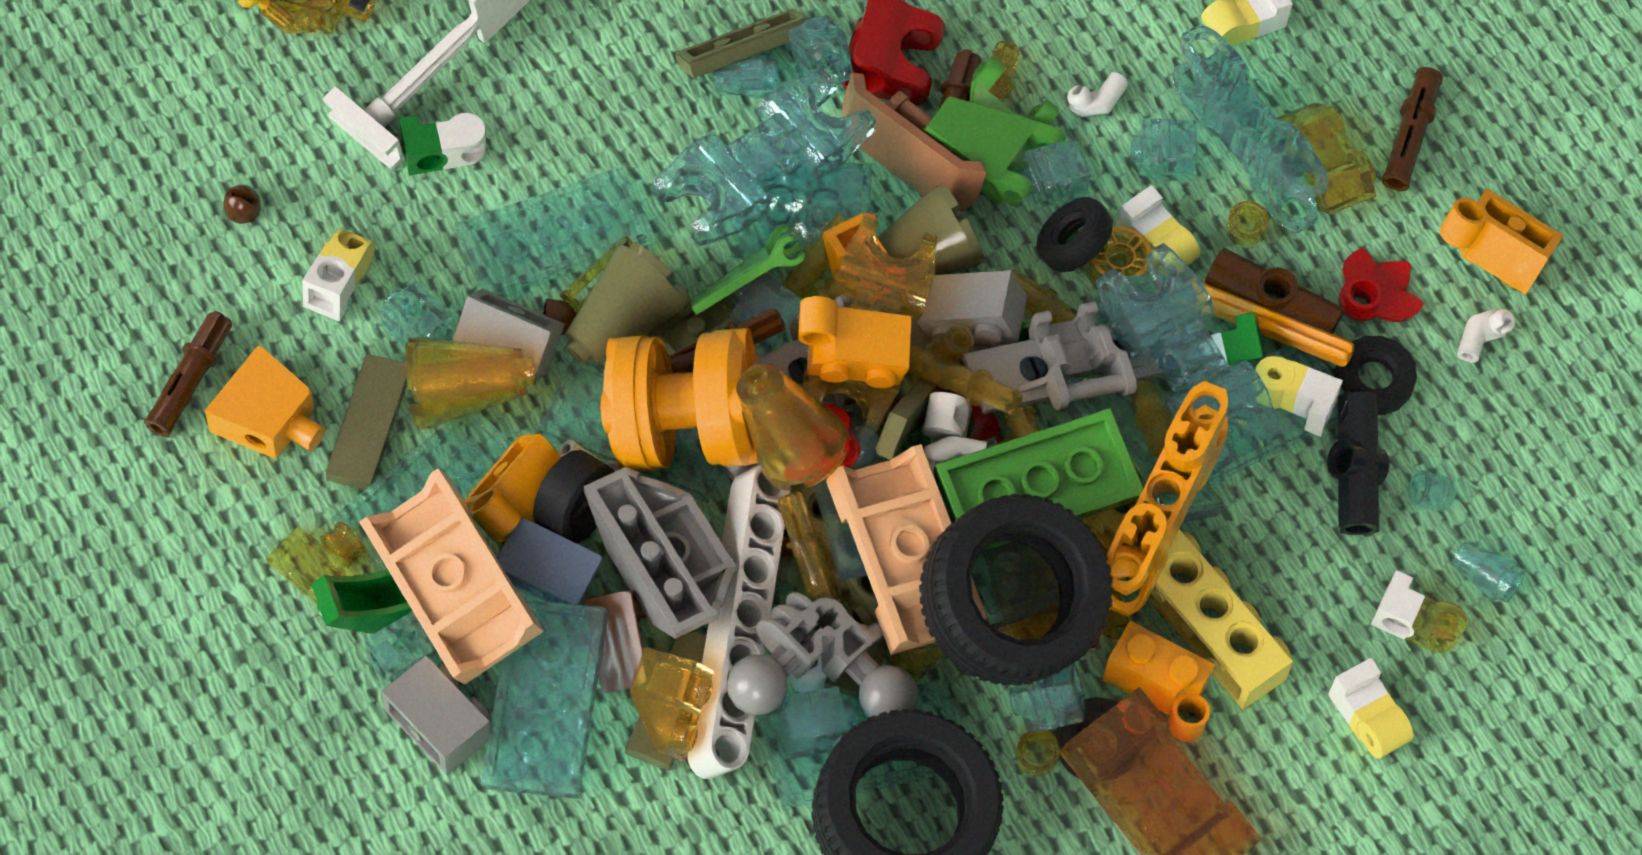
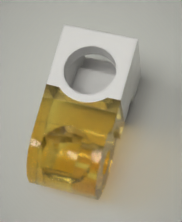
M1396 570L1370 625L1431 652L1447 653L1454 649L1466 630L1467 618L1464 611L1455 603L1448 601L1435 602V600L1409 589L1413 577Z

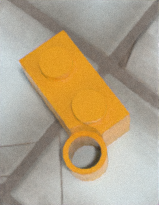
M1488 188L1485 189L1478 201L1470 198L1457 199L1439 229L1444 241L1449 245L1460 248V254L1465 260L1478 265L1499 278L1504 284L1517 289L1525 295L1564 236Z
M823 296L807 297L800 301L798 340L808 345L807 375L820 376L822 380L832 383L844 382L846 380L862 381L874 388H890L900 385L909 369L911 316L837 307L835 300Z
M541 434L518 436L464 499L473 514L471 516L472 519L493 541L505 542L509 534L518 525L521 518L535 523L533 509L540 485L549 470L562 456Z
M1129 621L1108 658L1102 681L1169 715L1168 728L1171 734L1178 740L1192 742L1203 735L1211 712L1208 702L1202 696L1208 687L1215 664ZM1186 711L1194 713L1200 721L1197 723L1185 722L1178 713Z

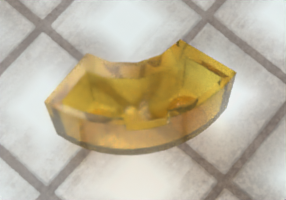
M1314 102L1269 120L1272 133L1284 162L1289 170L1298 167L1309 186L1303 189V193L1320 210L1331 215L1377 196L1373 184L1376 179L1374 167L1366 157V154L1359 151L1348 139L1343 120L1334 107Z

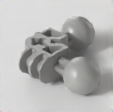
M792 592L787 596L786 605H778L771 610L770 619H762L757 623V635L771 653L769 655L752 654L736 662L729 672L727 682L728 696L736 708L748 715L762 716L779 708L785 700L788 689L787 677L792 674L797 680L800 679L821 655L822 672L833 683L846 672L860 686L859 705L866 717L878 716L879 713L885 711L890 713L891 710L902 711V709H910V711H914L919 700L918 685L909 672L900 666H879L866 653L883 636L878 623H872L871 625L858 623L838 601L831 598H819L812 602L806 596L796 592ZM818 625L823 627V629L817 630L805 645H801Z

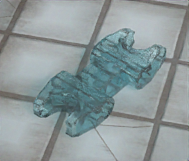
M1201 24L1182 33L1180 40L1181 54L1185 62L1174 66L1173 85L1188 111L1206 132L1221 137L1250 174L1249 187L1252 193L1281 226L1299 233L1316 224L1318 206L1314 197L1326 192L1328 176L1326 169L1310 143L1293 124L1286 121H1278L1248 83L1249 68L1245 61L1219 33ZM1198 39L1206 40L1212 44L1214 54L1205 59L1201 58L1192 49L1190 43ZM1191 72L1194 79V87L1185 84L1182 76ZM1244 127H1250V128H1253L1254 130H1248V129H1245ZM1304 170L1312 172L1316 176L1318 183L1310 187L1307 186ZM1297 198L1306 208L1308 214L1302 218L1291 217L1285 212L1284 203L1289 199Z
M830 68L817 70L800 78L790 80L771 92L757 109V116L763 123L726 146L716 134L712 133L701 137L684 148L678 157L653 181V195L660 203L671 202L689 194L701 196L709 201L711 205L691 225V238L698 246L713 243L727 236L740 233L762 218L773 203L772 196L766 190L802 166L815 179L822 178L842 166L875 131L876 118L869 110H860L842 118L830 117L820 111L819 107L836 90L835 81L837 75Z
M1163 243L1153 248L1145 256L1147 269L1155 287L1153 294L1138 291L1123 274L1115 269L1104 273L1096 281L1098 293L1110 328L1121 346L1133 357H1138L1149 351L1174 391L1175 395L1167 398L1164 402L1165 416L1170 425L1188 392L1194 386L1207 381L1227 390L1228 422L1239 425L1255 443L1265 448L1282 436L1280 423L1272 405L1268 389L1257 371L1247 361L1239 360L1228 365L1203 322L1212 318L1214 314L1212 300L1198 276L1170 247ZM1206 395L1196 399L1192 407L1194 411L1203 405H1207L1219 411L1220 403L1214 397ZM1227 440L1211 472L1213 475L1225 470L1227 466L1233 463L1231 449Z

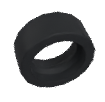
M583 450L570 451L561 457L547 473L536 495L533 509L535 524L574 543H579L590 536L597 528V525L586 499L584 486L614 473L615 470Z

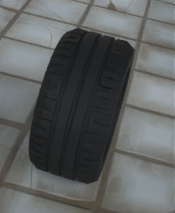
M1011 494L1010 496L1003 495L999 498H992L960 516L937 537V540L931 546V551L926 556L927 561L923 563V573H921L920 577L922 582L919 585V592L922 595L920 596V604L923 607L921 611L922 615L926 617L924 621L926 627L930 629L929 634L936 639L935 644L937 647H940L942 653L946 657L949 656L951 658L950 661L954 665L957 664L960 670L968 671L972 677H979V680L990 681V683L996 685L999 683L1002 685H1022L1024 683L1026 685L1041 681L1080 660L1096 644V640L1100 638L1102 630L1107 625L1106 619L1110 616L1111 611L1109 608L1112 607L1113 602L1111 599L1113 595V588L1111 587L1113 576L1110 575L1111 567L1106 562L1108 560L1107 554L1103 552L1102 544L1097 542L1096 534L1090 531L1091 528L1086 523L1083 524L1082 519L1078 515L1075 516L1072 510L1064 509L1062 504L1058 502L1055 504L1051 499H1042V497L1037 495L1031 497L1030 494H1023L1022 496ZM1013 541L1032 548L1049 563L1058 580L1060 606L1054 625L1043 638L1016 639L998 632L982 617L973 600L971 574L977 555L986 545L992 542Z
M902 709V711L891 710L890 713L885 711L879 713L878 716L868 717L867 721H861L856 727L851 728L847 735H843L830 752L818 777L813 793L811 816L813 831L816 832L815 839L820 845L821 854L988 855L999 833L1004 809L1002 805L1004 798L1001 793L1002 783L999 782L1000 776L998 771L995 770L994 761L990 760L988 751L983 750L982 743L979 740L976 741L974 739L975 736L971 732L967 733L965 731L966 728L961 724L958 726L955 724L956 721L944 719L945 716L940 714L937 716L933 715V712L930 711L923 713L922 710L918 709L914 711ZM888 761H913L931 768L948 784L955 798L958 824L954 836L946 845L926 854H902L883 847L866 832L857 813L856 787L859 780L870 769Z

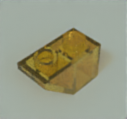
M644 647L630 695L656 752L685 763L687 753L694 747L697 740V722L702 707L708 702L712 693V675L714 671L694 660Z

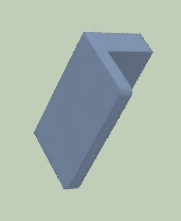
M521 518L518 525L509 534L497 556V560L513 586L578 618H581L585 612L584 600L588 599L586 592L602 564L601 555L525 518Z

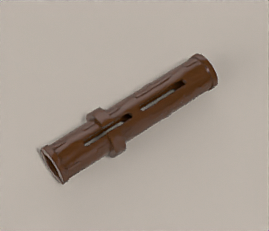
M1420 67L1417 69L1409 98L1405 99L1402 103L1400 112L1403 117L1393 143L1386 171L1382 176V183L1387 188L1397 191H1406L1409 188L1411 175L1427 126L1433 122L1437 112L1434 103L1443 81V75L1436 69L1430 67ZM1419 105H1420L1419 113H1418V116H1417V118H1416L1417 111H1418V108H1419ZM1408 139H1410L1405 156L1403 157Z

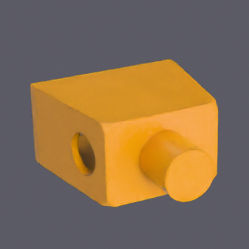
M259 345L205 409L209 431L272 458H277L291 440L308 451H313L325 434V427L310 419L315 409L313 395L309 387Z

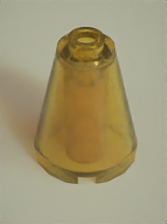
M426 337L408 338L409 343H406L408 390L412 389L414 401L419 402V404H410L414 423L418 430L430 429L528 395V385L536 384L533 357H525L522 348Z
M761 363L753 365L744 371L737 383L736 391L761 471L770 484L781 490L792 491L789 485L803 483L806 488H809L832 475L844 461L847 454L843 447L846 438L849 440V432L842 420L776 365Z

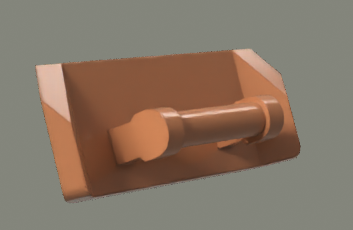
M851 73L842 106L841 127L843 136L922 196L927 194L933 187L944 183L959 204L956 206L959 212L976 203L986 176L984 163L981 161H962L957 155L926 132L924 129L932 117L910 101V97L902 91H898L887 103H884L866 90L864 74Z

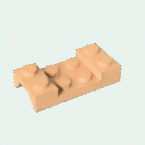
M922 444L909 448L889 461L854 470L843 465L835 467L826 482L841 523L849 524L878 602L875 614L890 655L934 643L936 639L929 634L930 629L926 627L924 621L926 617L922 615L921 611L923 607L920 604V596H922L919 592V585L922 583L920 577L921 573H923V563L927 561L926 556L931 551V546L937 540V537L951 524ZM971 576L973 600L982 617L986 620L987 615Z
M438 468L430 473L424 489L391 512L367 516L359 522L454 679L465 685L543 633L544 630L521 592L513 586L471 517L473 516L472 512L453 481Z

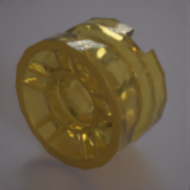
M1123 226L1113 227L1107 244L1095 258L1086 264L1087 279L1100 293L1114 298L1128 297V294L1136 290L1139 291L1146 283L1152 260L1150 244L1142 234L1134 229ZM1119 259L1124 261L1123 267L1115 266L1113 263H1117Z

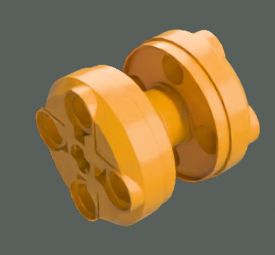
M749 328L714 330L712 333H702L696 344L694 370L687 373L672 372L668 351L660 337L639 335L608 339L600 406L601 420L605 433H608L610 446L617 459L619 470L627 467L637 472H653L657 469L668 468L672 463L675 452L677 429L691 428L698 429L701 447L710 465L729 467L760 464L762 462L767 385Z

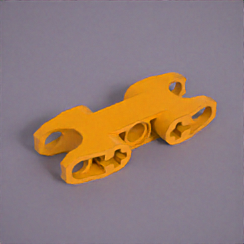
M1203 381L1188 392L1166 433L1165 446L1135 506L1126 513L1107 553L1108 560L1106 562L1112 568L1110 575L1113 576V583L1111 584L1113 590L1127 596L1140 588V593L1131 602L1119 601L1112 595V607L1109 609L1128 617L1144 606L1166 565L1168 551L1197 492L1206 484L1228 436V395L1226 389ZM1206 395L1214 397L1220 403L1219 411L1207 405H1203L1194 411L1192 407L1196 399ZM1163 492L1173 493L1179 498L1172 505L1166 506L1154 500L1158 494ZM1126 577L1132 578V579L1129 580V581H1121V580H1119V579H1121V578H1126Z

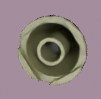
M944 183L933 187L877 237L907 286L924 282L927 276L953 274L977 267L985 262L983 260L985 258L971 225L967 218H963L956 208L959 204Z
M626 239L616 249L567 329L565 336L569 343L565 347L572 357L582 365L591 362L598 366L607 359L606 350L609 338L647 335L683 312L690 305L691 299L682 284L675 290L668 278L672 274L670 269L645 247L635 241L629 245V241Z

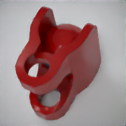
M867 0L864 15L858 19L849 43L848 56L841 79L842 86L847 90L851 73L864 74L866 90L877 98L890 100L898 91H902L910 97V101L916 106L923 104L929 96L932 79L926 70L910 63L904 57L902 50L917 49L930 51L936 49L944 36V21L938 15L913 7L904 0Z

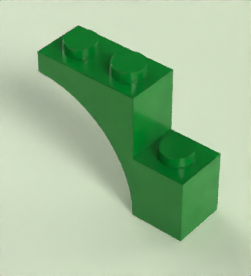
M388 569L354 576L323 575L311 584L318 602V612L326 626L388 637L416 618Z

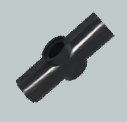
M1366 391L1346 392L1338 395V441L1330 449L1327 468L1330 475L1338 479V521L1340 533L1347 535H1371L1379 532V486L1387 477L1390 461L1387 452L1378 447L1377 395Z

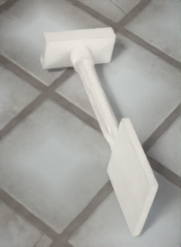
M468 0L472 12L470 17L457 25L381 99L376 98L364 110L335 86L323 97L324 103L332 109L328 114L329 118L389 169H395L405 158L399 140L385 129L395 118L394 113L472 39L476 32L478 38L486 43L530 0Z

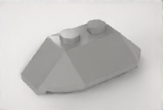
M627 467L585 485L584 493L605 549L651 624L676 639L718 619L736 572V564L692 495L662 481L641 476L639 472Z

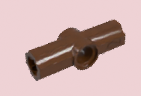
M1226 248L1220 250L1205 279L1206 284L1331 334L1334 333L1344 312V308L1299 286L1295 276L1288 270L1280 267L1266 269ZM1267 293L1277 294L1282 299L1272 298Z

